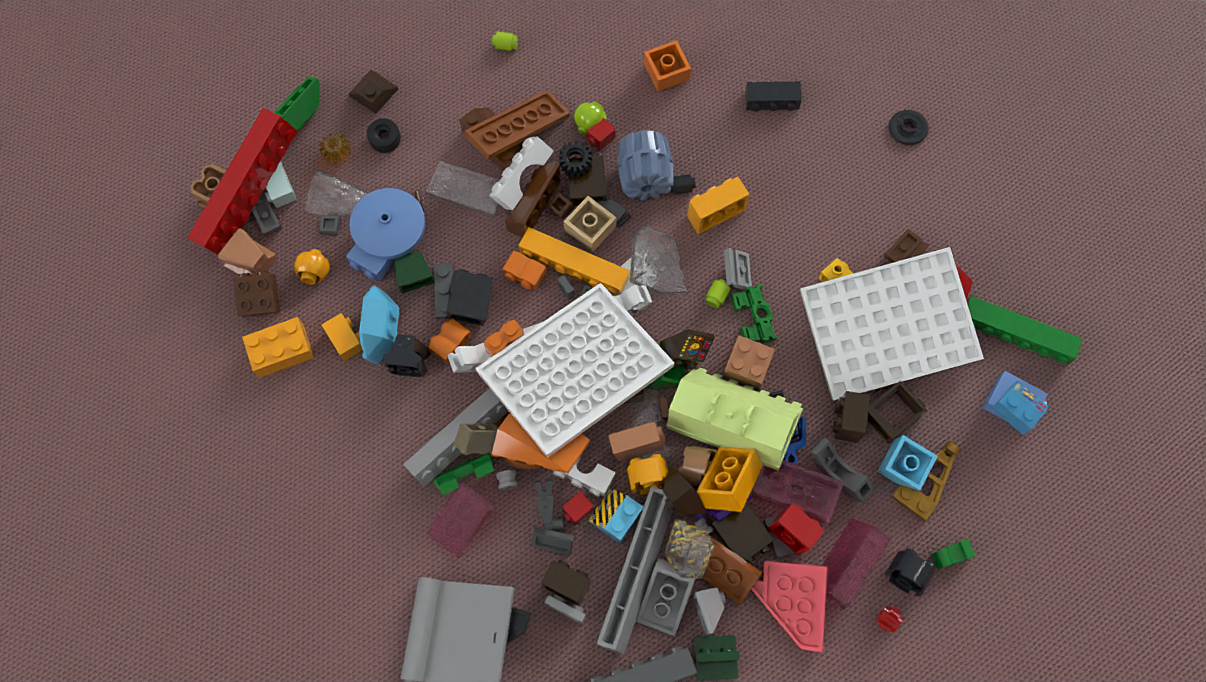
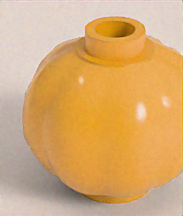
M317 249L300 253L294 263L295 274L303 283L309 285L322 282L330 270L329 261Z

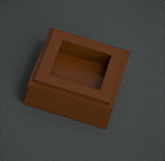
M665 397L661 398L659 403L664 421L668 422L670 407Z

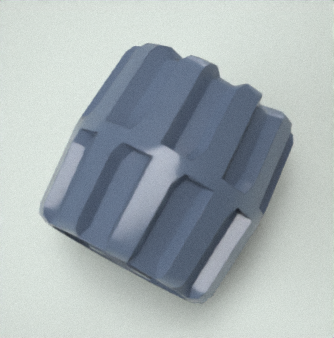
M641 130L628 134L619 142L618 171L622 190L626 193L627 197L631 199L637 197L642 201L647 200L649 197L658 199L660 194H668L671 186L674 185L673 159L669 141L660 132Z

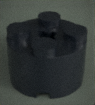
M906 548L905 551H898L886 570L885 575H889V581L903 592L909 594L910 591L916 592L914 596H922L935 574L934 569L936 566L931 561L917 556V552L913 549Z

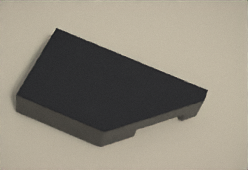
M512 607L506 644L525 634L531 616L530 612Z

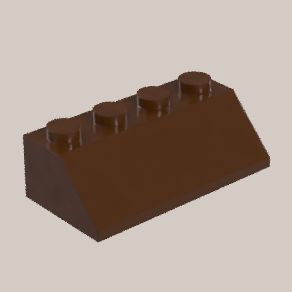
M489 107L472 109L460 119L461 129L465 133V130L496 114ZM524 142L490 159L504 171L510 167L513 157L521 151Z
M545 163L534 170L531 182L527 183L523 189L522 198L515 206L513 212L509 213L505 219L507 231L523 238L528 227L532 229L535 227L561 182L559 163Z

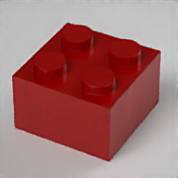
M793 503L781 510L766 528V530L791 549L796 556L810 550L825 531L821 528L818 521L809 518L803 508Z

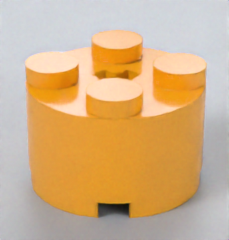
M654 454L643 460L641 458L630 460L627 473L632 493L636 494V491H639L640 495L649 494L651 487L662 489L666 481L668 468L666 460L662 458L661 454Z

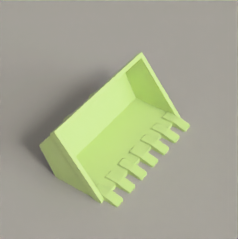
M703 368L692 369L690 373L681 379L669 408L667 429L717 448L755 449L762 465L779 471L803 411L801 403L793 401L790 404L785 402L786 398L770 397V392L764 390L756 392L753 390L754 387L748 384L742 387L737 385L739 381L734 379L723 380V376L717 373L713 375L706 374L708 370Z

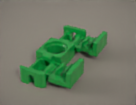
M759 284L755 288L749 286L746 291L733 293L730 299L734 312H738L743 306L750 307L754 324L753 327L749 328L742 326L740 329L741 336L753 341H760L763 344L774 342L778 335L774 334L771 325L773 320L768 302H764L761 293L763 286ZM757 310H763L766 313V317L760 318L757 315Z
M488 452L486 455H480L452 467L433 479L436 488L440 489L442 495L459 488L456 480L473 472L476 473L477 478L493 472V459Z

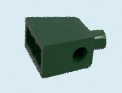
M410 251L406 255L395 259L397 284L401 294L434 284L433 274L421 252L413 253V251Z

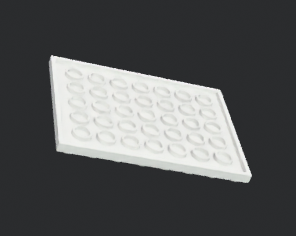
M599 283L476 367V372L547 458H549L673 368L674 362L611 293Z

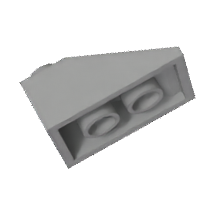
M658 558L636 622L675 636L697 572Z

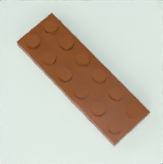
M545 90L465 130L464 136L488 160L525 141L527 138L569 118L570 112L548 90Z

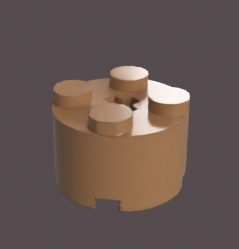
M698 446L686 447L683 465L679 468L680 475L691 486L699 488L718 450Z

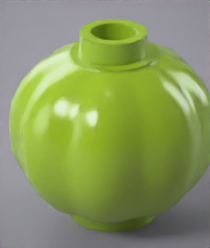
M594 101L592 103H582L574 114V120L578 126L577 130L585 136L587 135V130L592 126L598 124L603 118L607 120L604 107Z

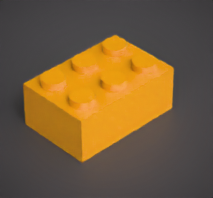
M739 177L729 178L722 185L711 187L706 193L692 197L689 201L687 218L697 234H700L745 211L750 194Z
M298 317L242 337L252 371L259 378L314 358L304 324Z
M719 447L697 490L706 509L742 512L763 467L755 449Z

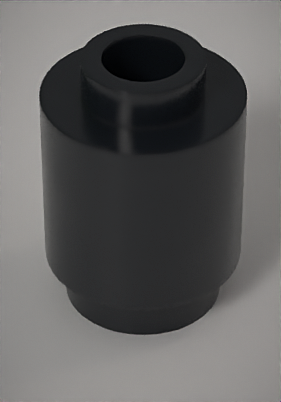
M691 174L673 176L674 185L671 186L670 193H675V195L692 193V189L696 188L695 177L691 178Z

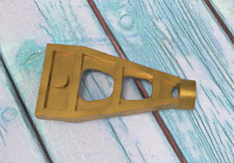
M947 441L942 450L936 454L938 457L935 462L943 466L944 470L939 478H936L931 473L928 474L927 479L933 482L930 496H925L920 491L899 485L891 497L925 522L938 505L954 459L961 451L960 448L954 443Z

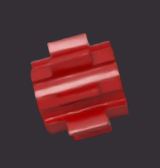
M886 605L876 618L879 622L878 626L885 632L890 631L894 633L904 620V617L901 616L902 612L895 606L890 607Z

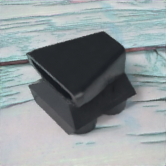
M399 334L396 336L392 350L383 355L385 358L384 366L388 368L389 373L394 375L421 378L428 371L423 360L428 358L431 352L427 346L414 336Z

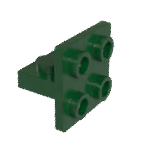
M734 635L695 637L693 639L695 668L697 671L696 680L738 678L737 661L739 660V651H736Z

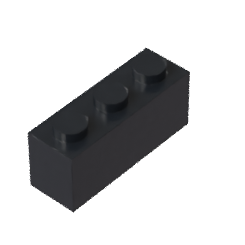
M801 81L747 82L745 89L746 110L794 111L799 109L802 102Z

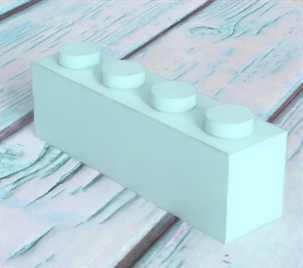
M280 161L277 170L273 173L266 187L268 192L265 193L269 203L273 202L276 208L297 200Z

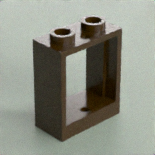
M899 381L869 406L867 421L889 444L919 419L927 409L924 402L912 394L910 387ZM895 393L915 413L913 417L896 431L876 410Z

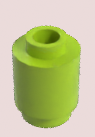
M497 31L496 35L493 34L492 45H495V49L517 50L518 36L514 35V33Z
M723 279L714 280L706 294L705 302L714 308H719L720 305H723L731 290L727 282Z

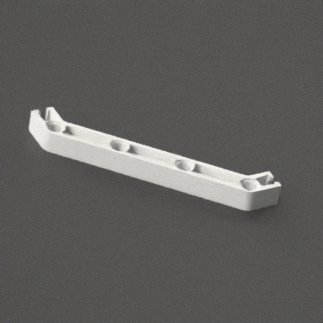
M633 285L622 294L614 297L631 316L652 303L646 285L640 286L639 289L637 285ZM541 323L524 328V335ZM484 343L476 346H459L455 349V354L450 353L447 355L453 373L475 372L476 367L491 358L485 349Z

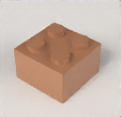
M738 335L723 377L734 379L744 385L748 384L759 390L775 349Z

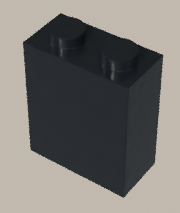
M464 269L455 270L451 279L445 318H453L456 321L483 326L487 321L493 278L482 273L472 274Z

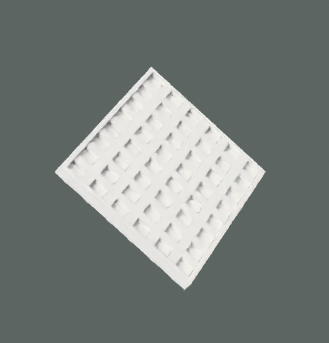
M950 247L800 289L832 401L842 397L845 391L862 393L895 384L899 381H906L984 359Z

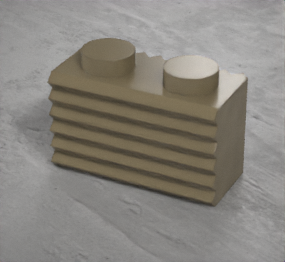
M461 423L454 445L465 455H471L472 453L486 455L488 452L492 453L498 427L494 423Z

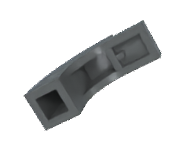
M823 438L811 452L815 458L813 462L822 474L853 499L863 503L875 489L867 476L857 472L840 458L829 440Z

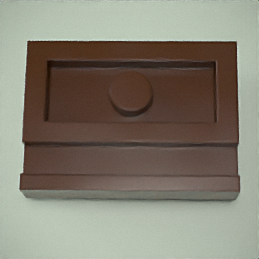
M907 229L885 253L884 257L891 263L919 256L926 251L929 244L924 243L923 239L910 229Z

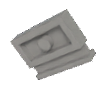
M731 248L724 250L727 285H733V287L746 290L747 287L752 286L749 253L731 250Z
M548 595L545 601L547 607L583 625L586 619V614L583 613L584 609L575 604L572 607L565 604L566 600L558 595H554V597Z

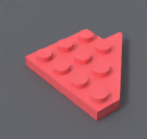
M765 560L763 580H757L751 590L800 649L823 652L828 567Z

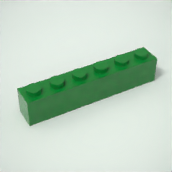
M970 296L967 300L974 328L981 330L984 334L994 335L1004 342H1012L1019 345L1022 349L1035 351L1040 356L1056 359L1061 364L1069 365L1077 358L1083 338L974 296Z

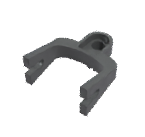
M553 479L546 480V490L542 489L541 481H534L539 497H535V501L542 516L545 529L551 531L564 530L562 517L552 519L554 495H551Z

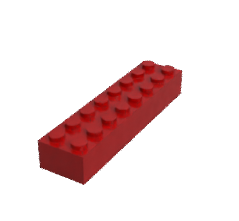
M262 108L189 233L188 239L217 255L221 252L236 231L242 228L248 220L263 190L267 187L270 178L277 170L282 157L285 156L289 145L295 139L297 130L281 116Z

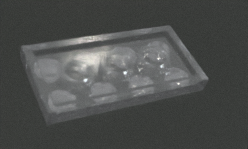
M439 161L426 189V195L495 217L500 204L492 199L490 194L492 193V187L500 180Z

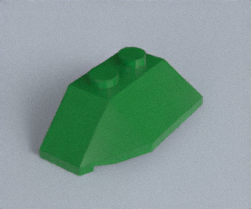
M308 76L274 112L297 131L303 128L304 123L315 114L316 109L319 107L320 81L318 78Z

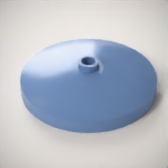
M395 188L379 189L364 196L354 207L349 222L351 236L358 248L371 257L386 260L402 257L412 251L421 241L426 225L425 215L419 202L411 194Z

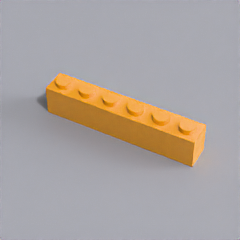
M528 227L519 244L520 253L529 259L533 258L544 266L549 265L561 274L567 273L577 281L583 280L593 288L601 283L612 296L622 294L630 279L629 270Z

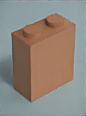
M655 421L608 435L613 454L619 462L664 449L663 443L666 442L661 426L657 427Z

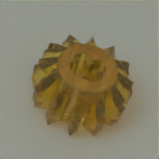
M336 132L334 136L329 133L328 138L323 137L324 142H321L319 145L321 148L320 153L327 162L331 160L334 164L338 160L342 163V158L348 159L347 154L351 153V144L346 139V136H340Z

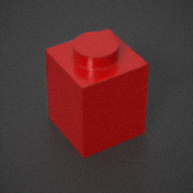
M603 118L598 124L587 130V140L592 147H596L601 151L616 138V129Z
M580 491L562 507L564 512L562 515L568 523L573 522L577 525L594 510V506Z

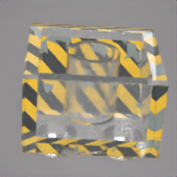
M676 519L664 554L680 578H702L711 552L714 549V542L705 531L680 519Z

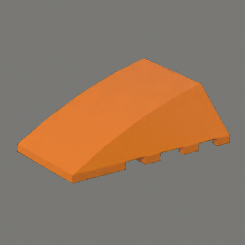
M509 413L497 430L491 455L497 458L499 456L505 457L511 461L526 462V464L533 466L536 464L546 469L569 474L589 445L590 440L582 433L547 458L513 415Z

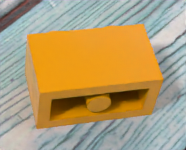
M340 313L321 324L344 361L363 350L359 333L356 332L354 334L351 328L354 325L349 317L344 318L343 314Z

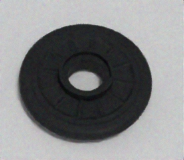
M901 110L895 113L889 122L891 135L902 144H918L928 134L927 120L923 115L914 110ZM905 124H910V125H912V126H913V130H911V131L906 130L905 127H904V125H905Z

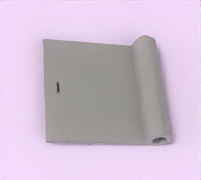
M419 577L400 679L404 680V682H500L515 588L440 581Z

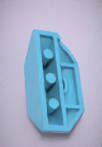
M372 286L363 297L359 336L363 349V359L379 364L384 358L383 355L391 350L396 339L399 306L385 291L376 286Z

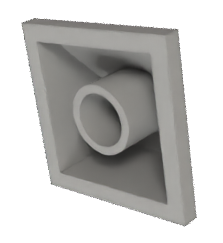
M718 588L698 591L693 596L706 637L711 636L724 609L723 604L726 603L723 592H719Z

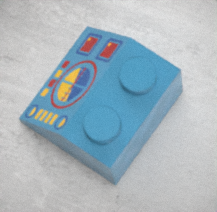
M1017 380L992 409L1024 435L1041 419L1049 406Z

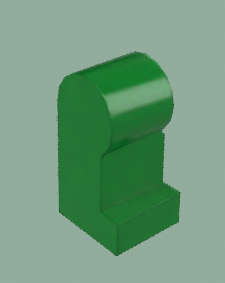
M968 539L931 553L937 570L976 556Z

